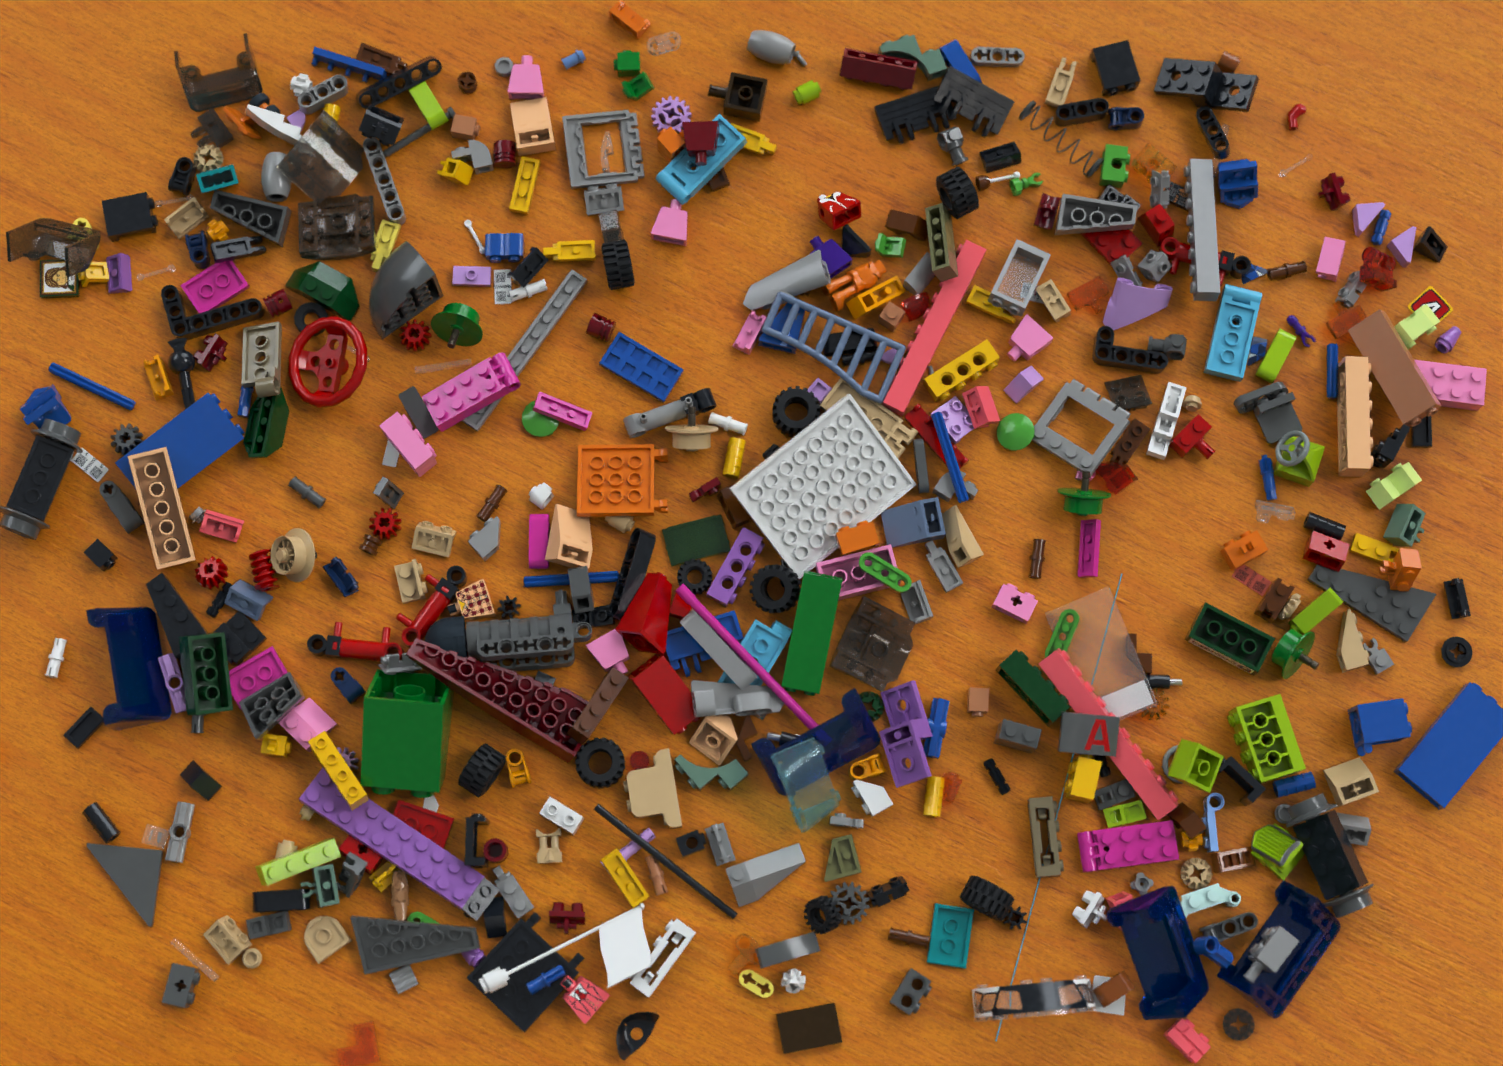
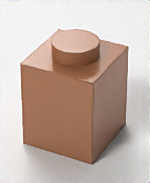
M455 114L451 127L452 138L467 141L475 140V137L479 136L480 125H478L477 118Z
M889 301L879 315L878 323L894 332L904 318L905 311Z
M970 687L967 696V713H972L973 717H983V714L988 713L989 688Z

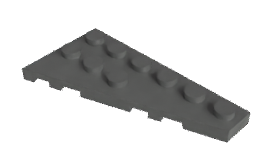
M1318 564L1307 579L1323 591L1331 587L1345 605L1405 643L1408 642L1436 596L1435 593L1412 587L1409 592L1390 590L1389 581L1340 569L1337 572Z
M351 916L365 974L480 948L476 927Z

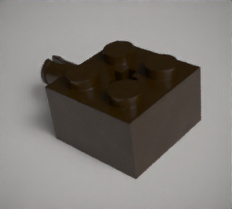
M731 72L728 86L724 88L710 84L708 96L724 99V115L760 122L768 79Z

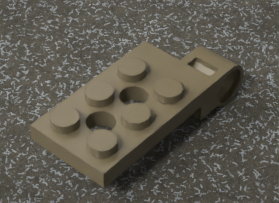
M280 322L243 328L241 384L244 388L255 386L259 398L280 394L282 325ZM261 340H266L263 345H258ZM261 356H266L263 361L258 362Z

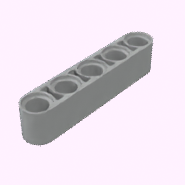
M374 137L372 139L367 138L363 143V148L390 222L403 225L406 221V215L378 139ZM371 146H377L374 151L368 150ZM378 162L383 163V165L379 168L374 167V165ZM383 179L389 180L387 184H380ZM389 196H395L393 201L386 200ZM394 213H401V216L398 218L392 217Z
M694 609L680 621L681 625L740 689L744 691L757 678V675Z

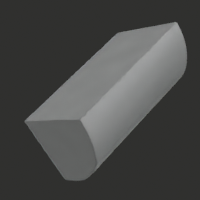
M926 252L903 283V287L917 298L935 277V274L932 272L931 257L928 252Z
M1336 812L1350 843L1367 846L1372 830L1369 818Z

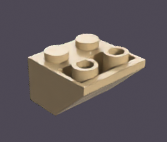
M1360 757L1323 770L1335 803L1338 805L1337 807L1379 792L1372 773Z

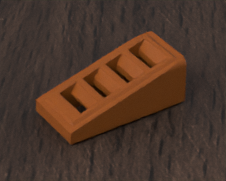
M1251 846L1211 854L1214 872L1221 873L1256 866L1254 856L1251 854ZM1242 852H1245L1246 864H1244ZM1235 853H1237L1239 865H1237ZM1227 855H1229V859H1230V863H1231V866H1230V867H1229V862H1228Z

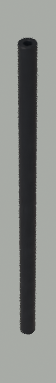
M597 804L594 810L731 919L735 918L738 914L604 807Z

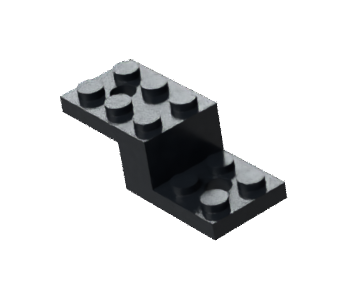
M1164 58L1154 92L1161 95L1190 97L1197 108L1206 106L1211 109L1249 112L1259 78L1257 75L1224 73L1216 62ZM1181 74L1179 79L1173 80L1176 75ZM1235 89H1240L1239 93L1231 95Z

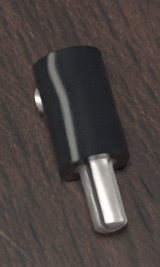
M1145 674V682L1148 689H1169L1170 685L1181 686L1183 682L1182 679H1170L1169 675Z
M783 731L781 735L771 732L767 733V739L779 741L778 746L799 751L802 749L804 737L801 735Z

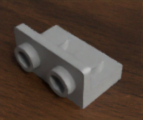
M617 183L606 184V188L589 186L587 190H584L587 215L624 210L621 186H617Z

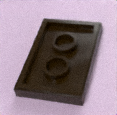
M835 1003L776 1014L784 1054L842 1043Z

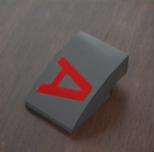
M1062 711L1058 751L1116 756L1120 717Z

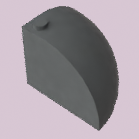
M407 241L397 247L385 259L371 285L369 310L373 325L382 340L443 297L436 274Z

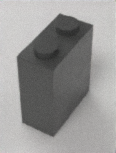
M1003 719L998 725L994 743L1031 754L1037 749L1042 730Z

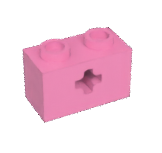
M1003 584L992 608L1026 624L1038 600L1028 592L1023 594L1017 591L1018 588L1012 584ZM1015 598L1018 599V604L1016 606L1013 605V600Z

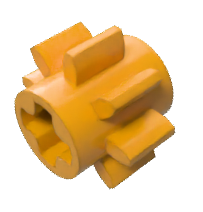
M213 219L207 224L209 229L206 232L214 242L217 240L225 241L229 238L226 233L230 230L222 220L217 222Z
M1184 832L1180 833L1182 847H1188V852L1198 851V846L1203 845L1202 833L1191 841Z

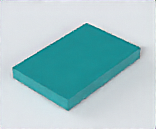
M934 904L926 963L966 969L974 909Z

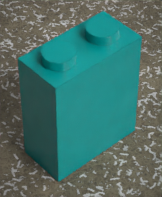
M234 164L196 174L201 193L239 183Z

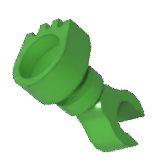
M1034 173L1027 179L1021 178V181L1019 178L1011 179L1009 184L1013 196L1020 195L1022 190L1027 189L1028 186L1039 187L1043 181L1035 182L1034 178L1039 177L1040 173Z

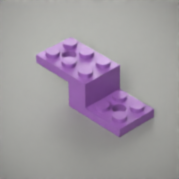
M909 681L880 692L891 727L879 731L896 788L932 776L921 740L932 737V733L916 681ZM902 700L906 703L905 710L901 708ZM907 758L911 761L910 768L905 764Z

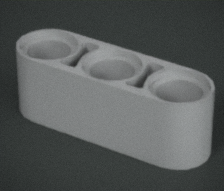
M335 75L302 92L298 96L300 111L306 115L312 114L323 108L326 103L331 104L347 95L348 84L346 78L342 75ZM337 84L344 85L342 88L335 87ZM322 92L327 93L325 97L319 96ZM310 101L311 104L305 106L303 102Z

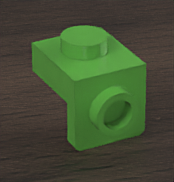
M879 233L878 239L875 241V250L882 257L903 258L906 239L904 237H886L883 233Z

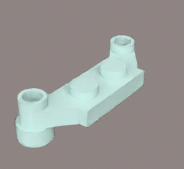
M1219 883L1181 895V901L1176 910L1169 914V922L1173 926H1180L1185 922L1188 914L1223 902L1228 907H1236L1241 902V896L1235 891L1220 887ZM1232 896L1236 897V902L1232 901ZM1177 914L1181 916L1180 921L1176 919Z

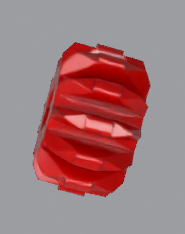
M416 319L413 320V324L407 321V327L401 326L403 331L399 334V338L402 339L401 344L406 345L407 350L413 347L414 352H417L418 347L424 350L423 344L429 345L428 338L432 337L431 333H429V326H424V321L418 324ZM416 333L418 337L415 338L412 334Z
M381 508V514L374 511L376 518L371 517L369 519L373 523L369 525L370 530H374L372 534L374 536L379 534L380 540L384 536H386L387 540H390V534L397 537L395 530L401 531L402 529L398 525L402 523V520L397 518L399 514L397 512L392 514L391 508L386 513L384 508ZM382 522H388L389 526H383Z
M213 556L210 560L204 558V562L198 563L199 568L195 569L197 582H199L201 587H207L210 590L214 586L219 588L220 583L225 584L224 578L229 577L227 565L224 564L222 559H216Z

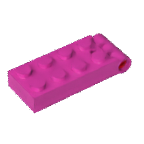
M498 353L423 395L422 399L437 428L443 432L508 393L517 390L521 383L505 353Z
M1173 820L1077 833L1083 872L1179 860Z

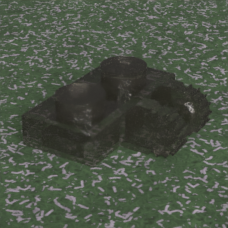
M213 108L197 117L202 126L191 132L193 139L206 132L208 133L207 136H204L197 142L199 147L213 141L220 149L234 139Z

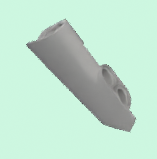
M817 250L750 285L743 305L752 311L759 308L770 309L778 292L795 297L830 284L831 279L826 262L822 260L821 250Z
M691 681L695 717L726 714L748 716L779 713L784 705L768 686L749 685L743 691L736 684Z

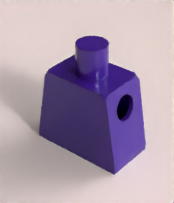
M816 236L809 242L815 249L811 253L821 250V257L827 264L830 279L852 265L853 259L833 239L823 243L820 237Z

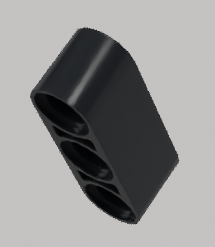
M1096 98L1063 104L1057 108L1054 121L1058 126L1064 127L1101 120L1106 116L1109 103L1104 98ZM1095 107H1102L1104 111L1099 112ZM1077 110H1083L1086 114L1081 115ZM1065 113L1067 118H1062L1059 114Z
M1203 106L1196 112L1198 126L1213 155L1220 160L1226 159L1230 154L1229 142L1212 109ZM1203 116H1209L1206 120L1201 119ZM1211 131L1217 132L1215 135L1209 134ZM1219 146L1225 147L1224 150H1217Z
M866 328L875 332L874 328ZM854 331L851 332L842 355L855 353L862 337L861 334ZM843 332L829 335L823 348L825 357L833 356ZM869 338L864 351L877 349V341Z
M310 889L253 892V912L311 909L310 896L302 898V894H307Z

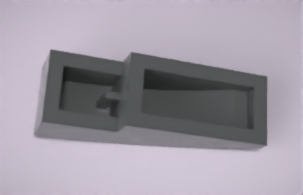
M812 932L755 950L760 967L764 968L818 952L820 947L816 934Z

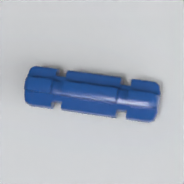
M1382 209L1380 211V218L1377 220L1374 230L1375 235L1373 234L1371 239L1374 245L1382 244V236L1385 235L1389 223L1387 220H1390L1391 217L1389 210Z

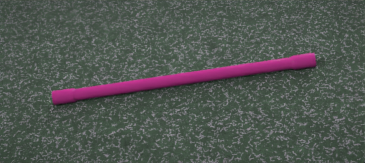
M684 583L675 590L800 719L822 745H825L832 738L701 604Z

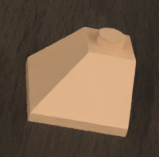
M715 715L704 718L689 743L720 766L738 738L731 718L727 715Z

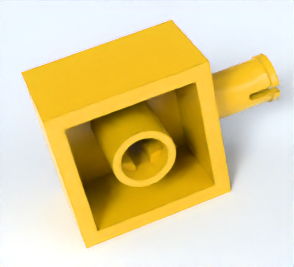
M1081 754V757L1078 756L1070 762L1067 772L1070 774V778L1065 782L1063 790L1066 793L1065 798L1087 804L1093 801L1102 762L1093 760V755Z

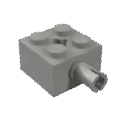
M1281 926L1270 927V929L1267 927L1261 934V941L1258 944L1255 943L1249 950L1250 955L1248 959L1253 964L1243 977L1250 983L1254 984V981L1262 971L1276 973L1298 944L1299 940Z

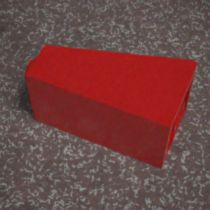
M653 655L627 675L672 734H681L687 729L686 725L702 718L695 717L690 690L663 655Z

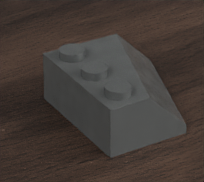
M288 672L243 699L239 704L254 737L260 740L294 707L303 701L305 695L295 678Z

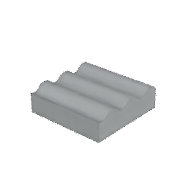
M410 964L389 974L398 994L419 984Z

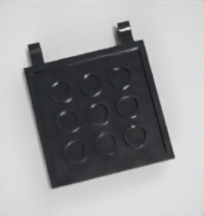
M535 912L526 922L520 919L467 977L474 986L523 1032L529 1029L565 989L560 985L563 978L568 975L574 979L579 974L575 968L585 959L580 953H577L568 963L556 951L508 975L510 978L507 980L508 985L492 993L488 992L485 994L479 982L483 974L497 967H500L501 970L505 968L507 972L553 949L532 929L541 919ZM558 965L564 968L565 975L550 983V987L546 986L533 995L530 993L526 983L538 978L542 972L547 973Z

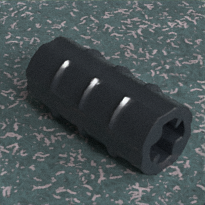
M1312 512L1307 514L1303 527L1322 533L1337 540L1342 539L1346 529L1345 525Z
M97 802L89 805L82 812L106 844L120 835L121 832L115 826L116 824L110 820V817L107 816L104 809Z

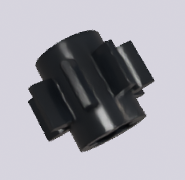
M507 595L505 601L499 600L502 606L497 610L498 612H504L502 614L503 619L506 616L513 618L515 614L520 616L517 609L522 606L521 604H515L517 602L516 597L511 600ZM511 604H512V607H513L514 610H513V611H511V610H508V611H507V609H506L505 606H506V605L511 606Z
M1011 906L1010 912L1006 915L1007 920L1003 922V924H1010V930L1014 926L1020 930V924L1027 923L1026 920H1023V916L1027 912L1021 913L1020 906L1016 910H1013ZM1012 913L1019 915L1018 923L1011 921Z

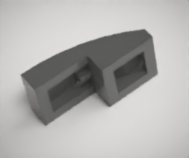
M288 911L246 920L249 940L292 930Z

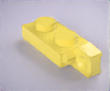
M382 219L371 250V260L374 261L371 268L374 272L378 271L385 259L393 252L401 228L400 224Z

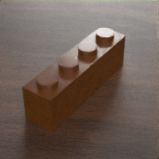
M612 667L567 732V735L583 745L589 739L629 678Z

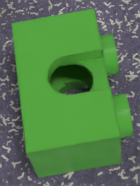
M1111 144L1105 145L1099 185L1107 186L1110 184L1112 187L1122 188L1124 182H1127L1128 171L1125 170V167L1129 165L1131 155L1128 153V147ZM1112 164L1119 165L1120 169L1114 168Z

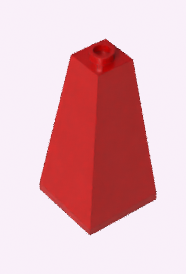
M660 572L648 573L615 630L639 652L664 655L666 652L672 584Z

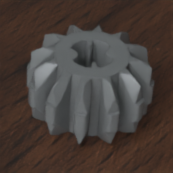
M129 423L126 428L123 424H120L121 430L115 428L114 432L116 435H111L110 437L114 440L111 446L116 447L115 451L117 453L121 452L123 456L143 442L141 440L143 434L139 432V428L137 426L133 428Z

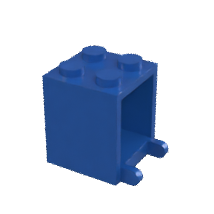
M1403 698L1359 704L1348 709L1354 745L1358 756L1371 753L1373 750L1372 745L1398 742L1411 737L1412 726L1408 722L1406 715L1408 714V706L1404 703Z

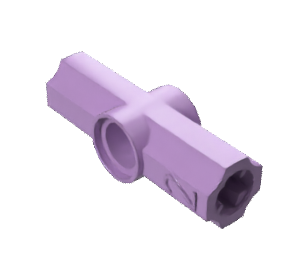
M173 653L163 655L158 660L175 712L177 714L187 711L184 682L177 659ZM173 678H179V687L172 688L170 686Z

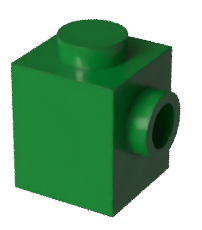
M624 50L617 53V59H614V71L618 70V77H636L640 74V52Z

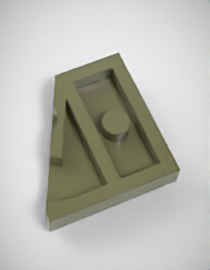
M852 834L832 839L824 881L828 882L861 873Z

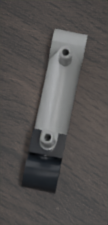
M701 389L694 394L690 393L680 397V400L641 414L635 413L625 417L623 422L629 438L639 437L649 430L685 417L688 419L689 406L696 407V416L699 413H705L716 408L717 405L711 389Z

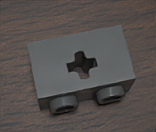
M172 963L162 1003L189 1008L195 999L194 987L200 981L201 974L198 973L199 969ZM179 983H184L186 989L179 987Z

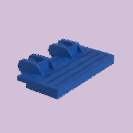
M735 610L714 616L741 643L744 637ZM683 626L667 632L666 652L674 670L680 669L678 660H681L686 677L690 676V670L685 659L692 657L697 673H701V667L696 654L700 655L702 662L712 659V657Z

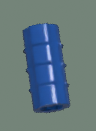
M1312 772L1301 773L1300 775L1272 782L1277 798L1316 788Z

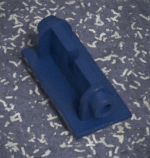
M334 557L331 563L323 566L344 597L359 591L358 581L354 579L350 572L346 574L347 568L341 559Z

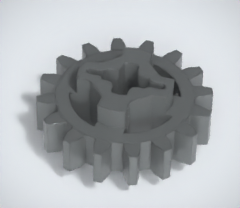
M843 882L842 888L838 885L835 886L837 892H830L833 896L832 902L836 901L837 905L843 910V915L838 919L843 920V925H846L847 921L854 925V919H857L859 922L862 921L860 916L867 915L864 909L870 908L869 905H866L870 898L864 897L867 891L861 892V885L855 888L854 882H851L850 886ZM847 890L846 896L837 898L839 893ZM854 892L860 896L862 902L856 900ZM848 898L851 899L852 903L856 904L850 906L849 909L846 908L845 904L841 903L847 901ZM860 909L858 914L850 917L851 911Z

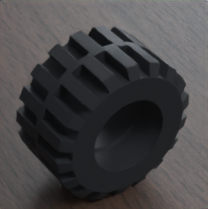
M955 167L936 177L939 196L944 206L954 218L959 219L979 208L975 187L968 175L960 167Z
M626 240L603 243L601 249L609 288L615 290L634 286V274Z
M796 386L795 389L788 387L787 391L782 390L780 395H777L773 403L772 415L776 428L778 430L781 429L782 434L785 435L787 433L789 437H793V435H797L820 416L819 400L817 397H814V393L812 391L809 393L805 387L802 390L800 386ZM793 403L801 404L807 409V416L800 421L791 420L785 414L786 407Z
M767 565L765 568H760L758 573L753 575L754 581L750 582L752 589L749 590L750 593H753L752 601H756L755 605L758 608H762V611L769 613H782L790 610L791 607L796 605L795 602L799 600L801 590L799 588L801 580L797 579V573H793V569L787 568L784 565ZM774 577L781 579L785 587L784 594L779 600H773L767 592V585Z
M597 737L594 740L586 741V744L582 745L576 754V770L580 778L591 787L608 788L618 782V779L622 777L625 770L623 752L614 741L607 740V738L602 737V739H598ZM597 752H605L612 759L610 770L604 774H595L589 768V759Z
M485 743L476 750L464 767L458 784L476 797L482 796L498 777L505 764L506 756Z
M970 876L960 895V899L965 904L998 921H1004L1014 902V898L1010 893L978 876Z

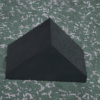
M1428 226L1420 235L1413 250L1440 263L1447 245L1433 228Z
M194 760L180 774L194 790L208 801L222 787Z
M503 896L494 897L484 911L488 938L504 937L507 934Z

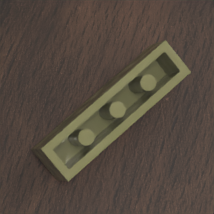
M943 203L925 208L932 272L940 282L958 277L951 214Z

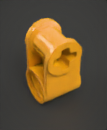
M518 749L509 750L506 754V762L512 788H515L518 784L532 783L523 753ZM513 753L520 754V761L518 763L510 761V756Z
M881 753L853 763L848 771L850 779L861 781L886 773L887 769L884 768L880 758L882 756ZM860 767L863 771L862 776L854 775L853 768Z

